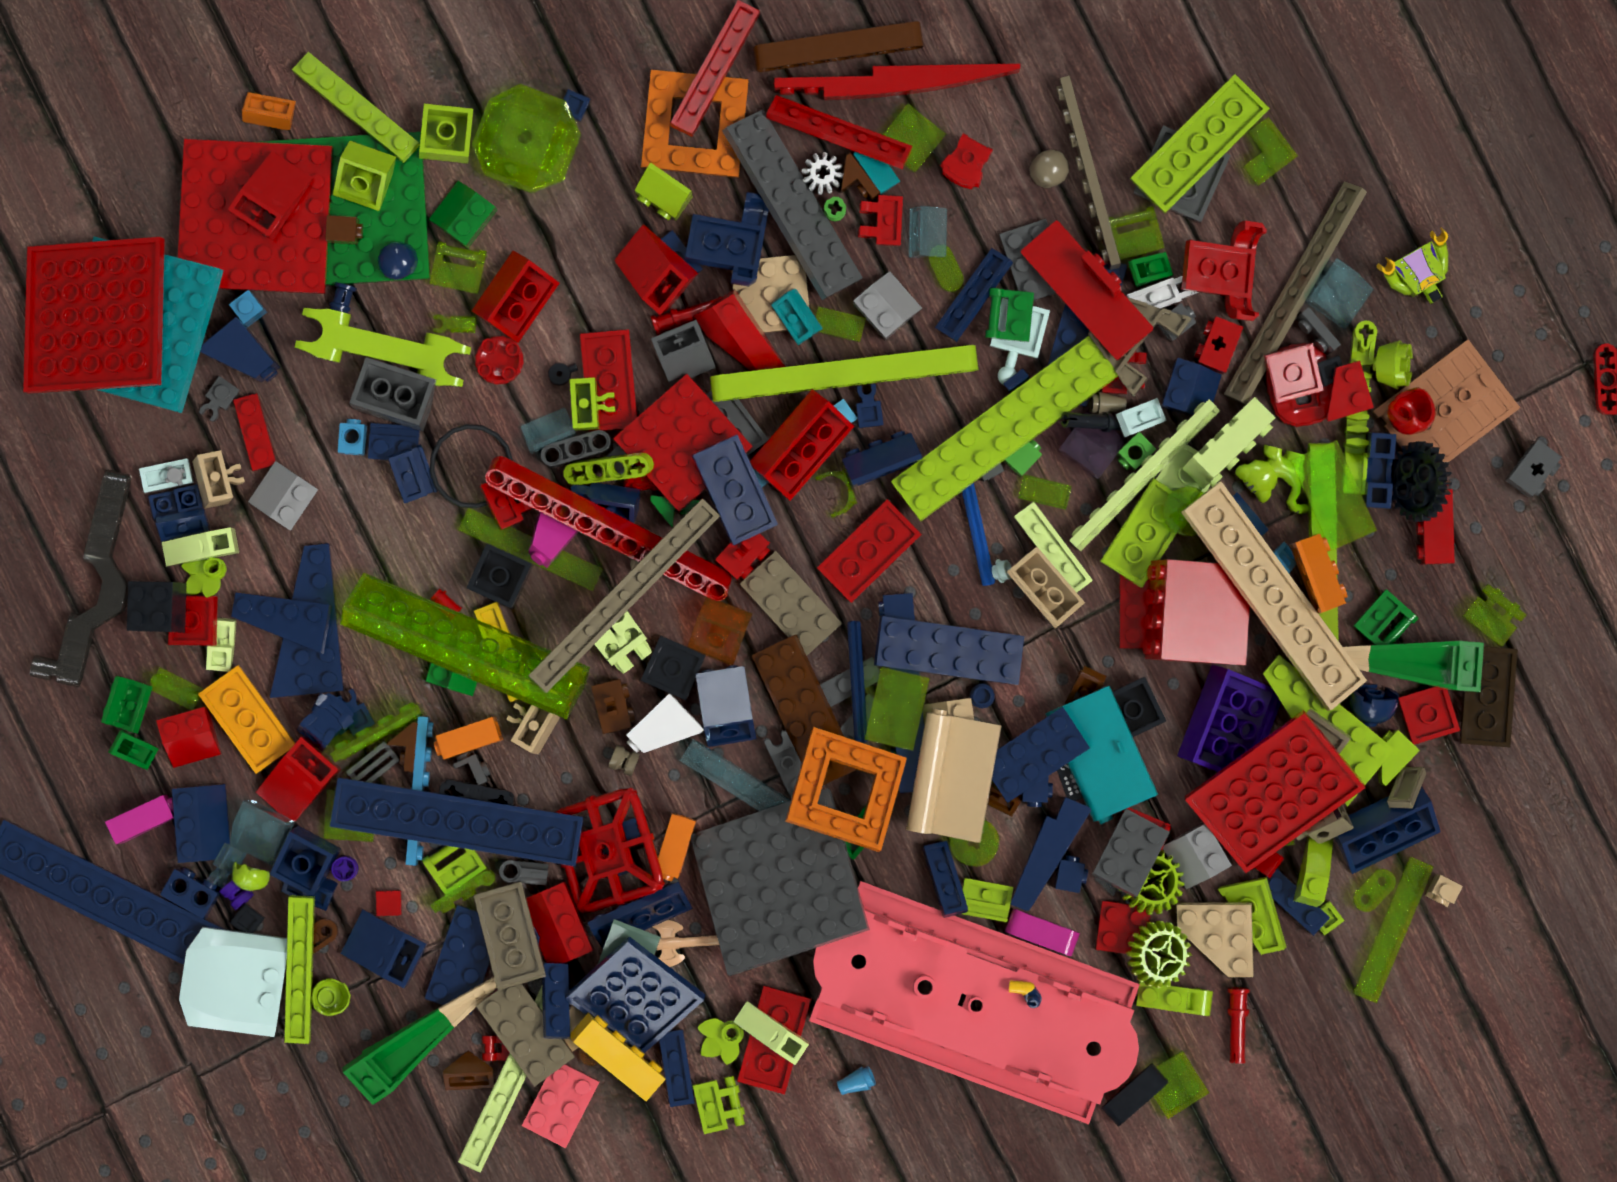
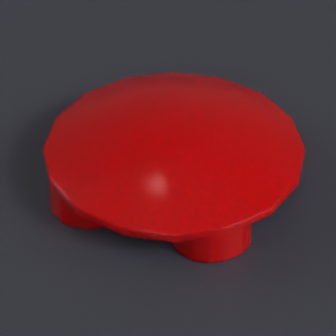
M497 336L483 340L476 353L475 363L479 375L487 382L497 385L513 381L521 373L524 359L521 348L515 341L504 336Z

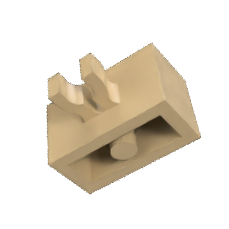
M221 450L197 455L192 461L204 509L228 504L233 498L230 484L239 485L245 482L244 477H228L233 471H239L241 465L236 464L226 470Z
M538 698L534 699L528 712L523 706L515 703L513 707L518 709L520 715L524 716V718L515 719L508 715L506 720L520 724L511 741L530 753L539 755L563 711Z

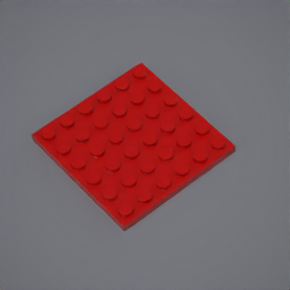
M184 139L178 258L224 270L219 289L325 294L328 242L325 239L327 215L329 216L333 147ZM272 151L314 178L274 240L227 210L241 188Z
M148 237L27 247L23 392L31 394L161 385L164 238Z

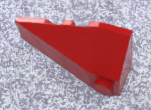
M735 289L694 314L695 319L706 336L750 371L786 367Z

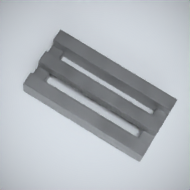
M384 741L346 771V773L352 780L360 781V779L391 756L393 760L365 781L373 783L398 763L400 759L391 747L386 745L387 742ZM385 748L386 753L360 774L355 775L354 772Z

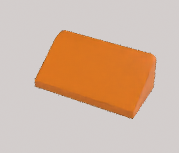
M247 92L242 108V121L289 131L292 125L296 101Z

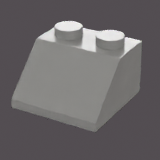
M890 271L853 301V305L885 341L922 309Z
M275 461L248 502L291 531L318 489Z
M1204 822L1166 843L1163 847L1167 857L1173 856L1171 864H1180L1176 868V872L1184 873L1180 880L1185 883L1184 887L1186 889L1210 879L1232 866L1216 837Z

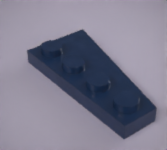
M235 593L231 617L324 654L332 606L329 604Z

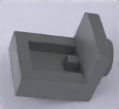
M470 752L456 757L458 762L453 764L455 769L469 764L478 785L489 781L488 775H491V772L486 762H481L477 754L471 756Z

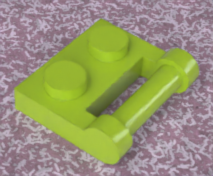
M444 846L430 857L427 855L422 859L423 864L445 896L487 868L476 850L465 849L466 853L440 871H438L435 865L459 849L458 847Z

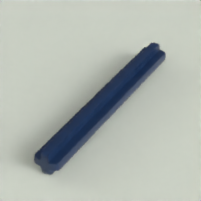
M849 621L847 629L854 740L866 743L868 741L861 623L860 621Z

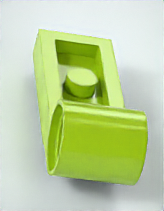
M1139 981L1140 986L1136 1006L1210 1016L1213 991L1172 985L1168 987L1162 985V988H1157L1154 985L1151 987L1147 986L1144 982Z

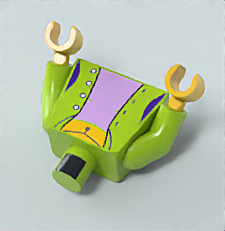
M1442 227L1440 228L1441 234L1436 237L1433 230L1430 232V237L1434 240V244L1431 241L1396 262L1385 257L1387 260L1385 267L1379 263L1377 264V269L1384 273L1392 289L1412 297L1423 292L1430 304L1443 297L1436 286L1437 283L1446 278L1445 275L1448 272V249L1446 244L1448 234Z

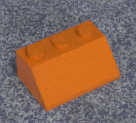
M1317 534L1290 544L1289 546L1311 605L1317 613H1323L1346 604L1344 598H1347L1348 595L1343 583L1339 584L1336 575L1339 574L1335 561H1330L1327 552L1330 551V546L1326 537L1322 538L1321 534Z

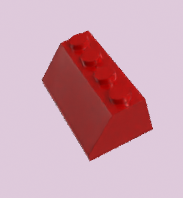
M812 389L752 458L750 463L752 468L791 501L855 426L827 399Z

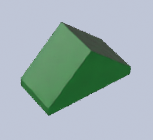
M120 730L108 753L148 770L159 748L126 730Z

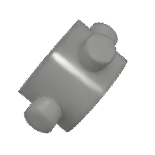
M169 466L165 481L167 483H177L180 486L183 484L182 479L185 470Z

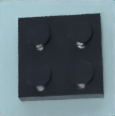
M660 636L641 681L687 700L695 682L696 674L699 673L706 655Z

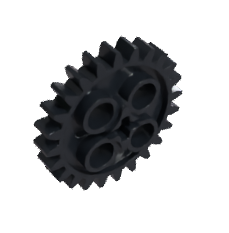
M1426 441L1409 442L1408 445L1402 446V451L1396 452L1398 459H1393L1392 461L1394 464V468H1391V483L1393 484L1392 501H1397L1394 508L1401 509L1399 515L1406 516V520L1423 522L1436 518L1437 512H1443L1441 504L1448 503L1445 495H1451V492L1447 490V486L1452 485V482L1447 480V477L1452 474L1446 471L1449 462H1443L1445 454H1439L1440 448L1433 447V443H1426Z

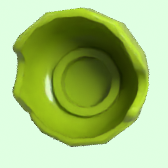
M237 862L233 864L232 879L237 887L246 891H255L264 888L268 884L270 879L269 871L247 867L246 864L240 865Z
M329 978L319 981L312 989L311 1002L314 1009L320 1014L334 1016L342 1013L348 1007L351 995L345 983Z

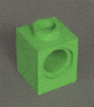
M1138 432L1116 453L1120 457L1117 461L1126 470L1130 468L1134 471L1156 448ZM1130 447L1140 449L1141 457L1138 460H1133L1129 457L1128 450Z
M1031 440L1005 459L1004 462L1022 477L1041 457L1042 453L1039 452L1041 447L1034 440Z

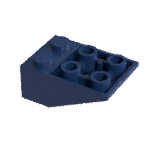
M362 909L341 954L378 976L402 988H406L429 942Z

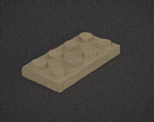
M777 551L740 583L744 590L788 638L797 634L806 656L842 624Z
M522 882L474 895L497 989L501 990L546 977Z
M523 984L497 990L476 1006L534 1087L575 1057L563 1039L543 1038V1012Z

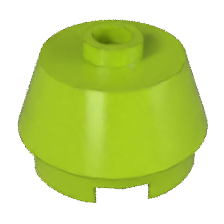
M1399 340L1378 348L1377 356L1373 360V370L1376 371L1378 382L1395 389L1410 385L1412 377L1410 359H1413L1411 344L1402 343Z

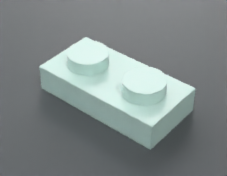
M1158 398L1116 414L1124 437L1166 421Z
M186 458L140 468L144 493L178 486L177 483H167L165 481L169 466L185 470L182 479L183 484L180 486L194 483L189 459Z

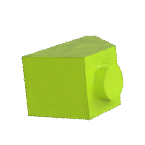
M1389 730L1381 737L1395 749L1378 769V779L1382 786H1386L1420 751L1399 730H1394L1393 732Z

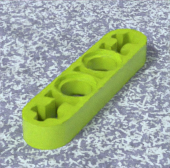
M642 452L572 462L565 467L564 478L571 485L637 478L650 473L653 470L654 462L649 454ZM616 461L623 464V474L615 470L614 464ZM639 461L645 464L644 468L641 466L632 468V464ZM594 464L602 468L603 473L601 477L594 474ZM575 470L578 472L585 470V473L580 476L573 475L572 471Z

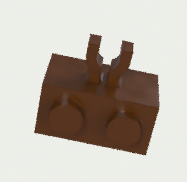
M621 679L591 686L603 734L633 727L632 722L636 721L633 707L628 708L626 698L630 697L627 683L622 684Z

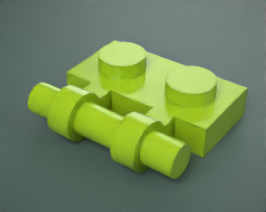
M734 1076L724 1078L726 1087L719 1089L717 1080L693 1085L704 1134L728 1129L726 1119L732 1117L734 1118L735 1126L745 1124L743 1117L745 1110L744 1106L740 1104L738 1095L740 1089L739 1085L735 1083ZM729 1096L730 1110L724 1111L721 1097Z

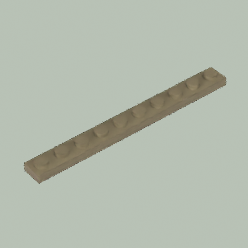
M1344 181L1227 387L1224 395L1228 398L1247 405L1267 369L1264 355L1277 352L1365 197L1367 191L1362 187Z
M702 498L540 662L528 677L544 693H547L720 515Z

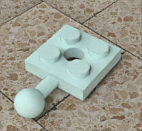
M1002 298L998 326V331L1005 332L1008 299ZM1033 306L1029 342L991 339L990 347L1009 351L1005 366L998 372V380L1001 384L1017 373L1014 367L1018 354L1038 358L1050 310Z

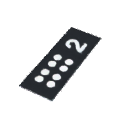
M1068 764L1057 770L1066 797L1074 801L1082 799L1083 797Z

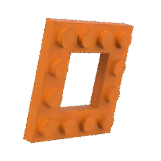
M651 70L641 168L647 169L648 165L652 163L664 171L739 178L740 160L722 130L745 118L749 79L725 77L712 102L721 103L717 150L668 145L673 98L684 99L697 74Z
M813 727L785 822L880 852L907 758ZM830 760L875 775L863 819L817 804Z

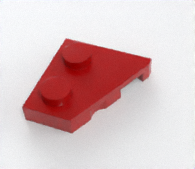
M1360 361L1335 368L1333 386L1329 398V409L1326 415L1327 422L1374 408Z

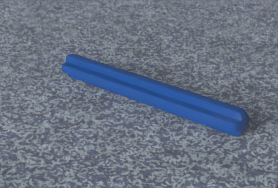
M973 483L962 491L981 582L983 586H988L995 583V578L992 574V564Z

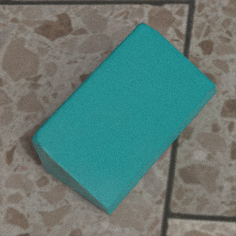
M857 152L853 153L852 156L880 191V195L901 182L889 164Z
M797 289L788 291L771 304L797 345H800L823 329Z

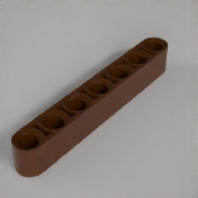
M915 21L759 44L753 47L756 71L768 72L923 48L924 44L921 24Z

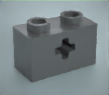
M1539 439L1535 440L1506 477L1505 481L1528 498L1534 494L1538 496L1546 486L1544 481L1548 475L1553 476L1560 468L1561 464L1558 462L1562 456ZM1538 465L1537 471L1540 474L1532 475L1533 469L1531 466Z

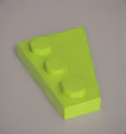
M1267 877L1218 888L1221 895L1225 896L1229 903H1252L1253 943L1261 955L1286 949V943Z

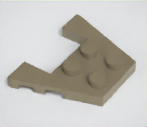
M1127 297L1153 328L1158 323L1178 338L1192 320L1189 316L1173 313L1170 310L1148 305V303ZM1089 332L1088 335L1106 360L1108 359L1115 368L1119 379L1134 397L1146 382L1147 377L1129 365L1128 361L1146 337L1119 360H1115L1097 338Z

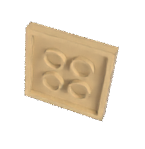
M796 255L762 258L759 262L757 280L753 285L746 287L733 284V290L737 291L764 333L788 331L771 306L773 302L788 291L797 289L809 307L806 272Z

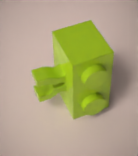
M595 377L570 379L573 429L575 431L599 429L598 411L615 412V406L598 405V402H603L608 398H615L614 392L606 393L599 397L597 396V381Z

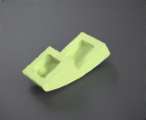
M217 618V646H207L206 670L225 672L232 670L237 619Z

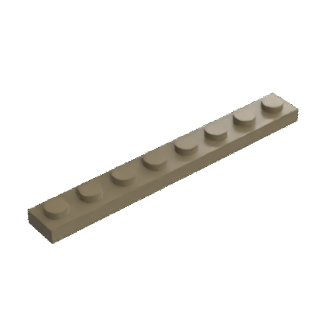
M1070 76L1062 77L1059 80V86H1056V92L1059 101L1063 100L1066 108L1062 110L1065 124L1070 123L1072 130L1069 133V139L1072 148L1076 147L1078 156H1075L1078 171L1082 170L1085 179L1081 180L1083 191L1085 194L1089 193L1091 203H1088L1091 218H1096L1098 225L1094 227L1097 241L1102 240L1104 250H1101V257L1105 264H1108L1110 270L1120 267L1121 262Z

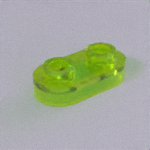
M1386 869L1374 871L1355 891L1353 895L1355 907L1363 912L1373 911L1394 889L1396 879L1393 873ZM1383 876L1386 879V883L1380 886L1378 879ZM1366 894L1369 896V902L1363 904L1361 897Z

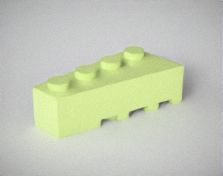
M1254 397L1182 469L1202 489L1208 484L1213 487L1223 477L1220 473L1225 468L1231 470L1240 461L1237 456L1242 451L1247 454L1256 445L1253 440L1259 434L1264 437L1273 428L1270 423L1275 417Z

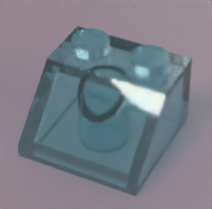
M1337 258L1332 262L1305 302L1343 329H1346L1374 289L1358 272Z
M254 800L243 801L233 821L230 845L274 866L295 821Z

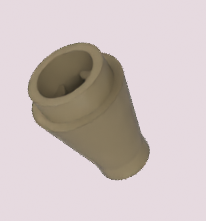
M1098 391L1089 398L1090 413L1102 415L1103 413H1115L1126 410L1125 397H1118Z

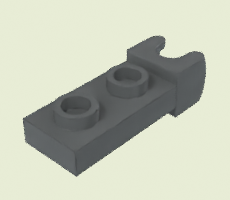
M783 729L781 731L783 740L780 745H774L769 738H765L763 741L792 799L802 763L786 729Z

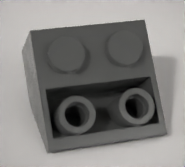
M697 320L651 338L670 386L675 385L686 374L693 378L716 368Z

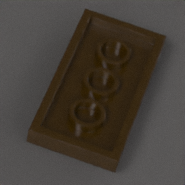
M1484 647L1481 691H1463L1460 744L1511 747L1518 649Z

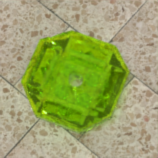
M518 84L489 99L472 147L486 177L532 194L565 180L580 141L581 133L565 100L526 85ZM524 132L532 134V140L527 144L519 142V137Z

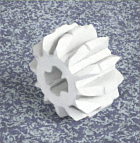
M826 152L823 153V160H819L818 155L813 154L815 163L808 159L805 161V164L811 169H802V174L810 175L805 177L803 181L805 183L812 182L809 186L810 191H813L818 186V194L822 195L823 187H826L827 192L830 194L832 193L831 184L836 188L840 186V183L835 179H843L844 174L836 172L842 169V164L833 166L837 158L833 156L827 161ZM821 168H825L826 173L829 172L830 175H825L824 179H820L819 174L816 175V172H820Z

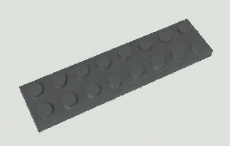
M764 110L756 112L722 130L820 298L824 300L860 281L863 277L814 194L809 190L808 184L803 181L804 178L772 123L766 118Z

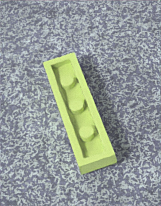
M1034 502L1014 516L1034 545L1040 549L1076 593L1093 581Z

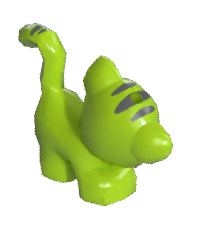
M1264 445L1262 452L1265 457L1269 458L1267 461L1254 460L1249 464L1237 467L1235 471L1236 476L1243 480L1244 485L1251 493L1256 495L1260 502L1265 503L1269 500L1272 490L1277 484V478L1280 477L1292 487L1286 501L1290 511L1297 514H1306L1309 511L1307 504L1300 505L1296 502L1305 479L1303 467L1304 454L1286 450L1285 455L1282 456V449Z

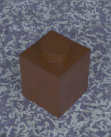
M327 215L325 240L328 243L358 245V238L362 239L363 224H359L357 217Z

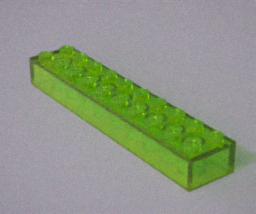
M362 574L343 605L340 625L566 720L586 686L590 667L576 662L547 693H544L528 675L551 652L550 650L369 574Z

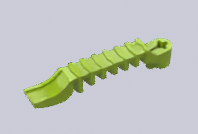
M1361 321L1352 332L1349 363L1361 362L1370 393L1369 381L1372 378L1370 367L1373 365L1377 328L1371 321ZM1362 329H1366V333L1370 334L1365 342L1363 334H1360ZM1368 410L1345 417L1342 494H1365L1368 454L1365 453V448L1369 443L1366 440V434L1369 432V428L1366 427L1369 420Z

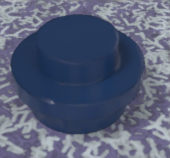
M978 684L970 692L972 704L978 708H987L994 701V691L989 685Z

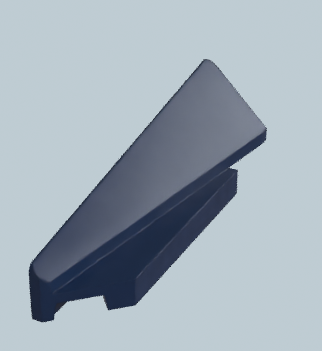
M1064 797L1056 819L1048 816L1045 817L1015 889L1011 905L1025 911H1030L1091 812L1090 807Z

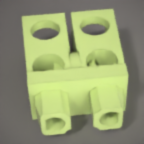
M628 611L612 626L615 632L609 629L594 644L611 666L615 665L623 674L634 667L626 656L633 649L641 660L652 653L649 644L646 642L647 637Z

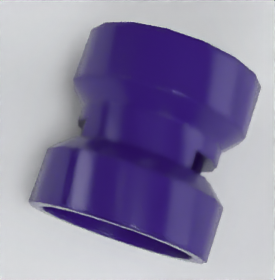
M343 856L333 862L331 870L334 878L343 882L355 878L358 874L359 866L353 857Z
M233 880L220 890V894L231 901V906L235 911L254 896L252 891H246L237 887Z

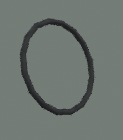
M465 424L450 429L437 441L431 453L430 474L435 488L445 500L459 507L480 508L488 505L487 502H460L448 496L439 485L435 474V457L441 444L453 433L466 429L482 430L499 441L504 447L508 459L513 461L509 446L497 432L483 425Z

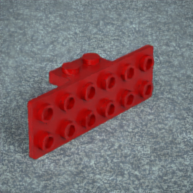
M1058 220L1054 221L1021 250L1023 257L1115 360L1123 357L1153 331V326L1123 294L1119 285L1122 283L1120 278L1113 271L1109 273L1103 267L1105 262L1097 253L1092 255L1089 250L1086 252Z

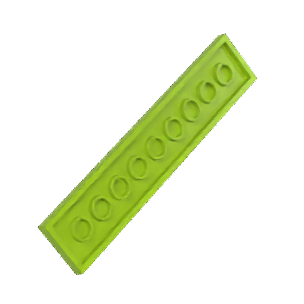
M1086 337L924 456L922 460L916 462L891 481L892 485L919 521H923L1060 420L1063 412H1071L1117 378L1118 375L1115 372V368L1108 359L1106 360L1091 337Z

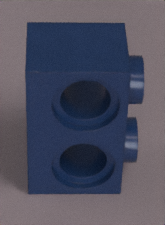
M186 867L174 869L160 895L201 919L207 918L220 895V891L216 889L217 885L207 879H204L202 882L195 878L196 873ZM179 878L187 883V888L184 892H179L175 887V883ZM201 890L208 894V902L206 904H201L197 900V894Z

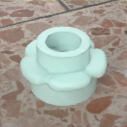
M997 559L995 565L992 566L993 577L996 580L998 579L1000 583L1011 579L1007 573L1012 568L1010 562Z

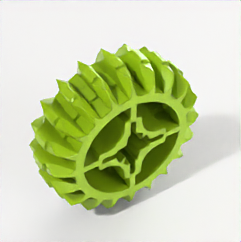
M1163 850L1159 852L1154 862L1162 871H1154L1151 868L1144 882L1146 884L1148 883L1147 880L1159 876L1154 881L1155 883L1145 887L1142 886L1136 898L1129 894L1122 897L1123 900L1129 898L1132 900L1129 903L1130 908L1138 905L1137 912L1139 913L1145 909L1147 915L1153 914V911L1159 915L1163 909L1165 911L1170 910L1171 904H1177L1178 900L1176 897H1180L1183 894L1178 888L1184 886L1185 883L1179 881L1178 878L1182 877L1184 873L1176 872V868L1180 864L1175 863L1172 865L1173 856L1170 855L1165 859V851ZM1165 877H1167L1168 880V889L1166 894L1164 893L1165 889L1163 887V880ZM1148 892L1157 901L1146 899L1140 893Z
M1160 920L1156 921V923L1147 922V928L1144 926L1139 927L1140 934H1132L1135 941L1128 942L1132 950L1126 952V954L1132 957V959L1127 964L1133 967L1130 972L1133 975H1137L1136 979L1144 982L1145 985L1150 987L1154 985L1157 988H1162V985L1171 986V981H1179L1178 974H1186L1183 967L1190 966L1189 962L1186 961L1187 957L1192 956L1190 952H1186V949L1191 946L1190 943L1185 942L1188 936L1181 933L1182 929L1174 926L1173 923H1164ZM1155 938L1154 942L1148 946V944ZM1153 951L1160 952V954L1165 955V957L1157 956V954H1154ZM1167 963H1170V964L1163 970L1164 966H1165Z

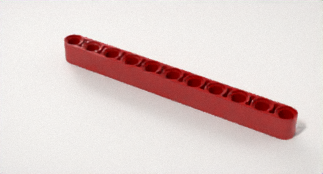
M497 456L492 459L485 479L491 487L637 562H640L662 539V537L506 457ZM687 550L663 574L715 601H721L727 597L732 581L729 572Z

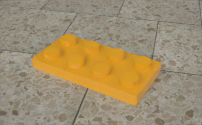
M237 665L198 693L255 774L284 755L295 744L293 738L240 665Z

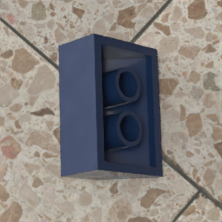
M901 431L891 435L892 440L883 443L882 440H877L868 444L869 449L860 452L859 448L845 453L846 458L842 459V463L852 488L914 465L922 460V455L912 433L906 434L905 431Z
M226 784L172 789L178 863L232 858Z

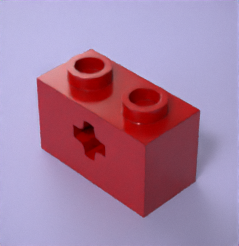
M1217 316L1213 321L1208 320L1203 332L1204 335H1207L1204 345L1199 343L1194 357L1198 358L1196 364L1224 375L1227 372L1243 326ZM1217 339H1220V345H1222L1223 348H1219L1216 351L1214 350L1215 345L1212 344V342H1215Z

